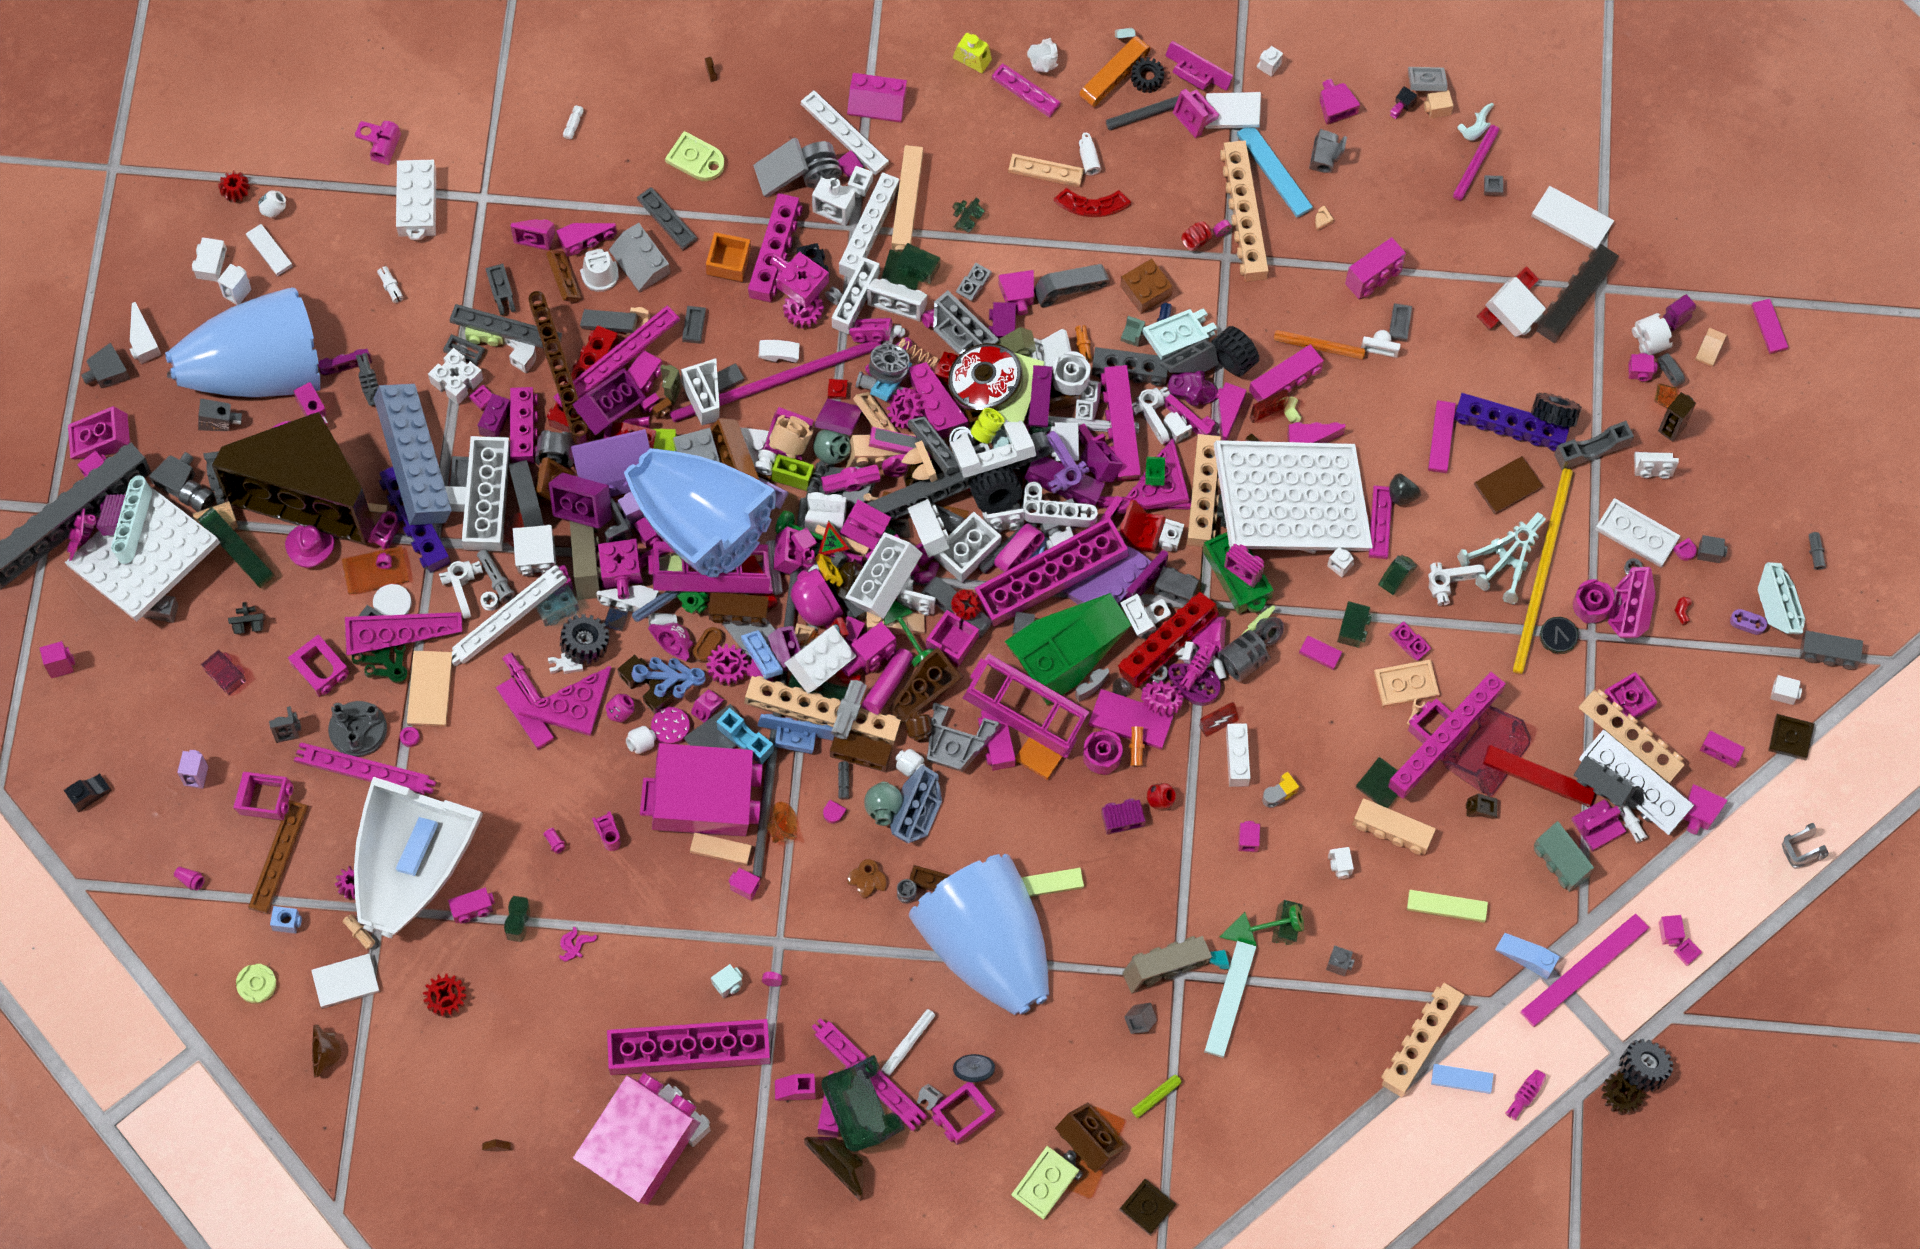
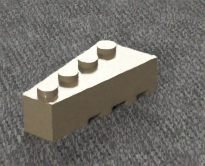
M1192 936L1179 944L1178 942H1173L1166 948L1161 949L1157 947L1152 949L1150 953L1134 955L1122 973L1132 994L1138 992V988L1146 984L1147 988L1155 985L1162 977L1168 980L1179 974L1180 970L1182 973H1186L1206 965L1212 956L1203 936L1198 938Z

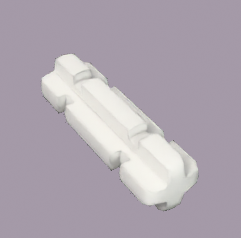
M576 105L572 110L573 113L567 122V128L563 132V137L571 140L575 134L574 132L577 129L580 117H582L584 112L581 106Z

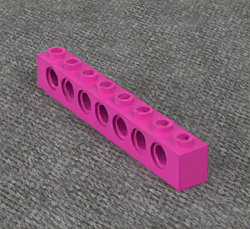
M1490 672L1390 779L1388 787L1404 799L1501 695L1506 683Z

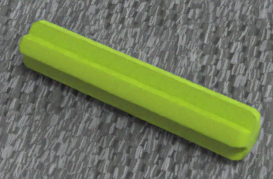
M1176 1074L1170 1077L1131 1109L1132 1114L1136 1118L1142 1116L1178 1087L1182 1082Z

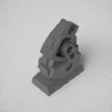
M219 451L203 453L207 462V475L211 491H215L217 504L225 503V497L212 467Z

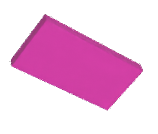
M1101 689L1088 725L1101 730H1109L1116 735L1131 739V727H1144L1143 744L1162 750L1174 713L1172 712V715L1165 713L1164 716L1161 715V712L1154 714V710L1148 711V706H1143L1142 702Z

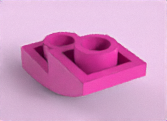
M1405 621L1388 634L1416 661L1431 649L1419 634L1416 635Z

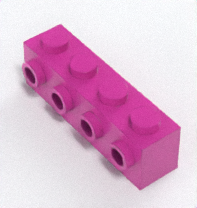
M1310 344L1252 381L1249 392L1259 404L1267 398V401L1273 399V404L1278 398L1277 396H1275L1276 398H1271L1273 395H1277L1281 391H1283V395H1287L1296 385L1304 384L1308 377L1318 375L1322 371L1324 360Z
M533 387L510 388L511 463L527 460L528 464H535L537 448L535 440L538 439V428H535V422H538V411H535V405H538V394H534Z

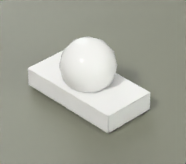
M1379 330L1374 334L1373 338L1364 336L1361 348H1364L1366 352L1396 358L1398 357L1400 344L1391 342L1389 332Z

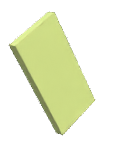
M1014 353L1018 357L1023 369L1022 388L1010 404L997 411L1008 422L1022 421L1024 423L1031 402L1033 365L1044 366V361Z

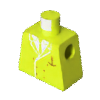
M969 33L963 36L953 55L954 59L982 74L992 61L989 45L976 35Z

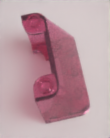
M1490 705L1477 719L1479 727L1460 753L1451 751L1446 754L1443 760L1446 769L1487 796H1492L1508 776L1506 773L1483 764L1487 747L1492 745L1522 757L1531 743V736L1523 719Z

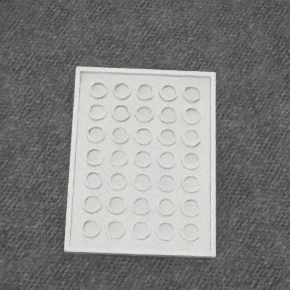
M1218 440L1214 442L1230 549L1233 544H1242L1247 549L1337 550L1340 547L1342 550L1369 551V549L1373 548L1355 444Z

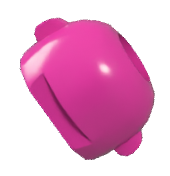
M817 569L809 572L803 570L798 574L790 594L793 604L806 623L812 626L824 625L829 628L835 619L843 614L837 600Z

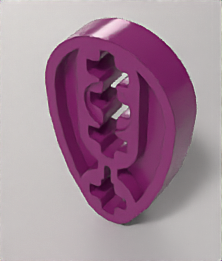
M1173 664L1169 667L1168 678L1171 684L1177 687L1176 690H1181V695L1192 704L1206 706L1213 703L1219 696L1220 681L1211 670L1206 669L1202 677L1196 679L1197 683L1190 688V691H1186V688L1185 690L1182 689L1179 683L1188 672L1187 666L1189 664ZM1179 670L1180 675L1173 676V673ZM1205 684V689L1199 691V686ZM1214 689L1213 693L1207 695V690Z

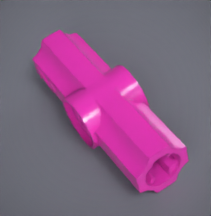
M877 465L859 469L848 467L840 473L821 477L825 494L841 490L852 492L860 489L863 485L880 482V474Z

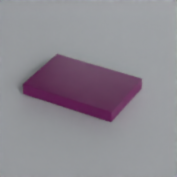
M827 398L815 421V427L852 435L863 412L857 405Z
M1163 549L1126 589L1125 600L1135 594L1141 597L1155 582L1163 566L1167 568L1168 552Z

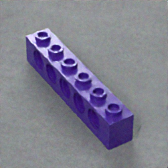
M1461 393L1454 420L1460 424L1473 425L1480 430L1487 429L1497 435L1511 436L1515 440L1528 441L1535 446H1545L1552 451H1556L1558 445L1566 442L1570 428L1568 426L1554 425V423L1550 424L1547 421L1534 417L1535 415H1532L1530 412L1465 393ZM1476 411L1479 415H1474L1471 412ZM1489 417H1496L1497 420H1491ZM1507 422H1513L1515 425L1511 426ZM1526 427H1531L1533 431H1528ZM1544 432H1548L1552 436H1546Z
M393 467L380 472L381 480H379V484L383 491L387 490L389 494L387 499L390 505H395L397 509L395 514L399 522H404L403 530L407 537L411 536L413 540L411 545L415 553H420L421 558L419 560L422 567H427L429 572L432 573L451 564L449 556L432 524L409 525L405 507L401 505L403 500L400 490H393L395 486H398ZM420 532H425V533H426V534H425L424 536H422V537H418V536H417L418 533H420ZM427 548H434L431 552H425Z

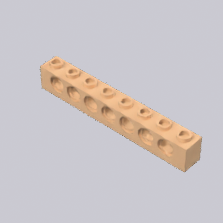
M1246 140L1224 143L1223 150H1220L1221 161L1225 163L1223 175L1228 180L1226 182V192L1230 193L1231 197L1228 203L1229 209H1233L1231 221L1232 226L1236 227L1234 239L1239 244L1237 256L1242 261V264H1240V274L1244 275L1245 282L1265 280L1268 276V266ZM1243 226H1249L1250 228L1245 229ZM1246 242H1251L1253 245H1247ZM1252 258V259H1255L1256 261L1251 262V261H1249L1248 259Z
M762 676L751 677L744 704L788 717L831 727L834 726L841 703L839 699H828L815 692L807 694L802 688L787 687L782 682H770ZM770 691L772 695L765 696L762 692ZM783 696H787L791 700L788 702H784L781 700V698ZM807 702L809 706L802 707L800 703ZM825 707L828 711L821 713L818 709ZM860 708L857 718H862L865 723L859 724L853 721L850 731L858 736L867 735L872 740H885L893 747L901 720L893 715H876ZM881 724L884 728L876 729L874 725Z

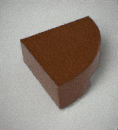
M711 57L705 58V67L710 82L717 81L713 60Z
M494 1139L482 1143V1150L509 1151L511 1150V1143Z

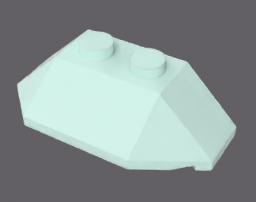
M1768 562L1765 564L1758 586V593L1769 625L1787 634H1802L1805 617L1795 585L1789 575L1783 570L1784 567L1781 563Z

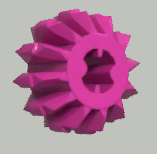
M348 866L347 872L341 869L342 875L336 876L338 882L335 883V886L339 888L338 893L340 895L344 894L346 899L351 895L355 899V884L349 883L350 881L354 882V870L351 866Z

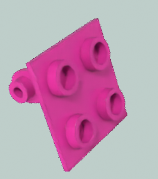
M85 509L82 510L80 516H76L75 527L71 528L68 539H71L67 548V552L70 553L69 561L72 560L78 545L83 546L88 541L96 524L95 516L85 515Z

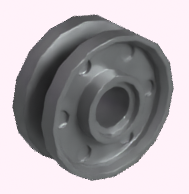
M879 345L872 350L869 372L874 379L882 383L895 384L901 382L908 372L909 355L898 345Z

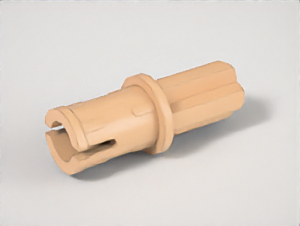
M353 914L349 915L350 919L345 917L343 923L353 933L352 936L357 938L366 949L372 948L375 940L363 929L364 925L362 926Z

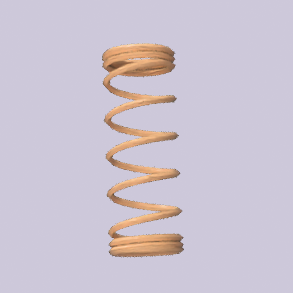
M904 338L900 341V343H899L898 346H900L901 348H903V347L908 343L907 348H906V352H907V353H909V351L915 346L914 351H913V354H912V356H911V360L917 355V353H918L920 350H921V353H920V356H919V359H918V362H917V363H920V361H921L927 354H928L927 359H926V363H927V364L934 358L933 362H932L931 365H930L931 370H933L934 366L936 365V363H937V361H938V358H937V357L933 356V357L927 362L928 357H929V353H928V352L921 358L922 349H919V350L916 352V354L914 355V352H915V349H916V345H913V346L908 350L909 341H907V342L905 343L906 339H904Z

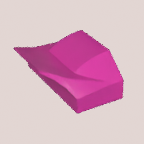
M1225 617L1213 619L1193 637L1192 642L1199 648L1206 641L1216 645L1217 650L1214 655H1218V652L1224 648Z

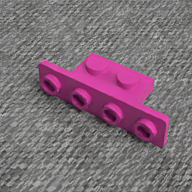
M1170 42L1166 57L1178 63L1172 73L1202 90L1210 83L1224 90L1229 88L1233 78L1232 74L1176 42Z

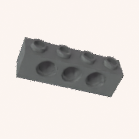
M1095 347L1091 375L1101 378V374L1104 373V367H1109L1108 364L1110 363L1116 366L1127 365L1134 367L1132 370L1127 369L1129 380L1135 383L1146 382L1160 386L1166 385L1167 370L1160 366L1159 362L1165 359L1161 360L1158 355ZM1149 368V369H1152L1153 371H1152V372H1146L1145 369Z

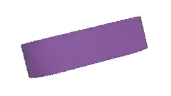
M1742 609L1735 610L1730 617V623L1733 627L1751 634L1760 635L1767 627V621L1764 617ZM1738 615L1741 616V622H1737ZM1756 622L1760 623L1759 629L1755 628Z

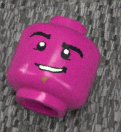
M627 694L615 695L606 704L608 718L612 721L624 722L634 712L633 699Z

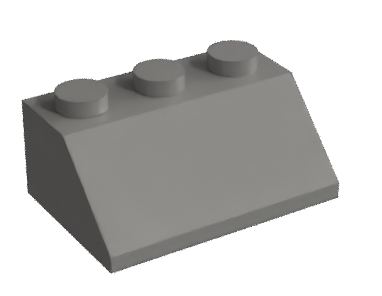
M640 223L624 231L609 249V252L638 292L643 291L670 274L669 263Z

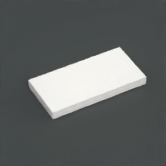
M1551 186L1548 187L1531 217L1594 251L1597 250L1614 222L1609 217Z
M1615 498L1595 528L1596 531L1659 567H1662L1680 538V535Z

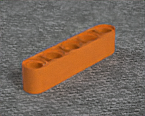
M1137 36L1132 38L1081 89L1079 96L1092 107L1098 105L1132 71L1136 61L1140 62L1141 58H1145L1148 55L1151 47Z

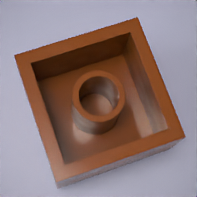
M1152 258L1121 276L1120 287L1140 314L1172 296V284Z

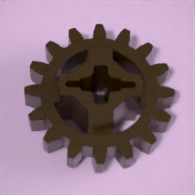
M1619 1070L1616 1076L1611 1073L1609 1079H1605L1603 1083L1606 1086H1603L1601 1091L1606 1093L1601 1097L1602 1099H1607L1605 1106L1611 1105L1612 1112L1618 1109V1114L1620 1115L1623 1110H1625L1626 1114H1629L1631 1109L1635 1112L1638 1109L1637 1105L1641 1106L1643 1104L1641 1099H1644L1646 1094L1641 1093L1644 1091V1088L1638 1090L1636 1089L1637 1085L1633 1084L1631 1086L1628 1083L1630 1080H1625L1623 1078L1624 1075ZM1616 1082V1088L1611 1090V1085ZM1621 1089L1623 1092H1627L1626 1096H1624V1093H1620ZM1636 1095L1635 1101L1631 1103V1097Z

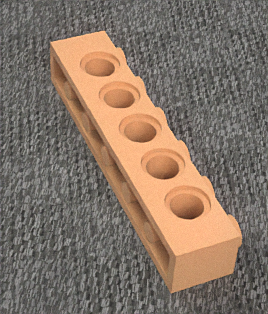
M1198 434L1187 545L1203 547L1204 542L1215 538V530H1212V523L1216 524L1217 512H1214V506H1218L1219 495H1215V491L1219 489L1220 482L1219 478H1217L1218 469L1214 442L1216 440L1220 441L1221 436ZM1210 454L1213 458H1206L1205 455ZM1208 471L1212 475L1206 476L1203 472ZM1208 489L1210 492L1204 493L1201 490ZM1206 506L1208 510H1202L1200 507ZM1204 523L1207 527L1201 528L1198 524Z
M1593 689L1578 708L1670 783L1684 766L1682 762L1684 758L1677 752L1672 754L1667 749L1668 745L1661 739L1655 740L1652 737L1653 733L1644 726L1642 729L1638 726V720L1631 714L1626 716L1621 712L1623 708L1615 701L1610 703L1606 699L1608 696L1602 690L1596 691ZM1605 704L1608 707V712L1606 714H1599L1597 706ZM1614 717H1621L1623 724L1619 727L1612 724ZM1630 729L1638 731L1636 739L1628 738L1627 732ZM1644 742H1651L1654 746L1653 749L1649 752L1642 749ZM1660 754L1668 756L1669 760L1666 764H1660L1657 761Z
M1443 983L1441 988L1436 987L1431 996L1434 998L1432 1003L1429 1004L1427 1002L1421 1012L1424 1016L1421 1020L1417 1018L1411 1028L1414 1030L1411 1037L1407 1035L1402 1042L1403 1050L1401 1053L1398 1051L1395 1053L1391 1060L1394 1063L1391 1069L1387 1067L1381 1076L1384 1079L1382 1086L1401 1098L1463 1000L1464 994L1446 983ZM1442 1003L1446 1006V1009L1440 1010L1436 1004ZM1426 1020H1434L1436 1026H1429ZM1419 1035L1424 1036L1426 1042L1421 1043L1416 1037ZM1413 1052L1415 1053L1416 1058L1410 1059L1407 1057L1406 1053ZM1403 1068L1406 1074L1399 1075L1396 1069Z

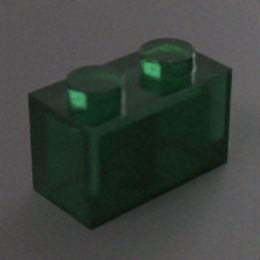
M907 243L897 260V269L905 275L910 274L921 282L931 284L940 268L941 258Z
M1348 601L1337 640L1338 643L1357 648L1360 647L1361 642L1365 643L1368 631H1364L1365 625H1370L1372 614H1369V606Z

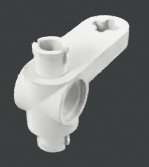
M1167 387L1160 390L1157 388L1144 390L1140 396L1136 397V402L1132 403L1133 415L1139 412L1143 414L1161 444L1169 442L1170 438L1155 411L1158 407L1164 405L1165 398L1170 394L1169 391H1166L1168 390ZM1151 400L1153 403L1147 404L1144 401Z
M456 561L447 567V572L439 573L442 585L452 582L463 618L467 619L471 617L462 586L467 584L469 580L475 579V574L483 573L479 561L472 564L469 561ZM458 571L464 572L461 576H455V573Z
M1438 562V566H1436V563L1430 565L1431 573L1428 574L1429 589L1432 592L1433 598H1437L1438 606H1442V602L1444 605H1448L1450 603L1448 596L1451 595L1449 583L1477 579V576L1480 574L1486 575L1485 567L1483 565H1472L1442 569V563ZM1441 580L1444 584L1439 585L1435 581Z

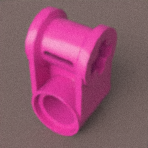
M387 511L381 515L376 526L371 531L368 542H374L382 546L384 550L389 548L400 528L399 520L394 512ZM394 520L393 524L386 525L387 521Z
M608 811L606 815L599 818L593 817L594 827L604 847L608 851L617 850L621 845V840L611 812ZM609 837L616 838L613 842L607 841Z

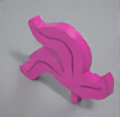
M573 927V931L563 935L560 940L561 948L567 952L564 956L559 955L560 959L567 962L574 959L576 955L581 958L582 954L579 951L582 944L595 942L597 936L580 935L574 946L572 940L577 936V929Z

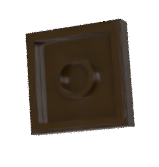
M1776 714L1768 751L1806 761L1815 723Z
M1144 1179L1119 1208V1211L1151 1236L1174 1209L1176 1203L1147 1179Z

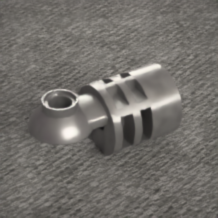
M1277 617L1263 618L1257 623L1254 631H1246L1218 652V658L1223 662L1224 669L1234 680L1242 681L1271 659L1265 647L1275 644L1281 638L1284 630L1282 620Z

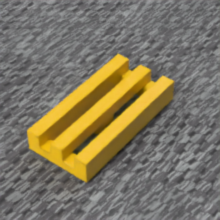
M818 553L815 560L825 581L829 580L832 584L836 583L840 587L843 579L838 568L832 564L830 557Z

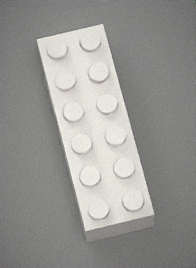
M471 436L462 532L464 550L481 551L487 549L488 551H502L509 475L508 464L510 463L509 438Z

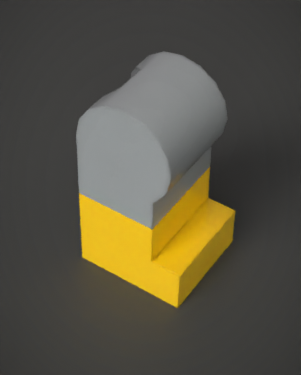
M1289 772L1281 776V783L1265 789L1262 802L1266 807H1276L1298 793L1299 786Z

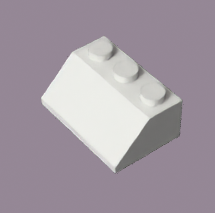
M874 278L867 288V305L920 322L921 315L924 313L927 305V294L920 290L908 289L901 284H892L885 279L879 280Z

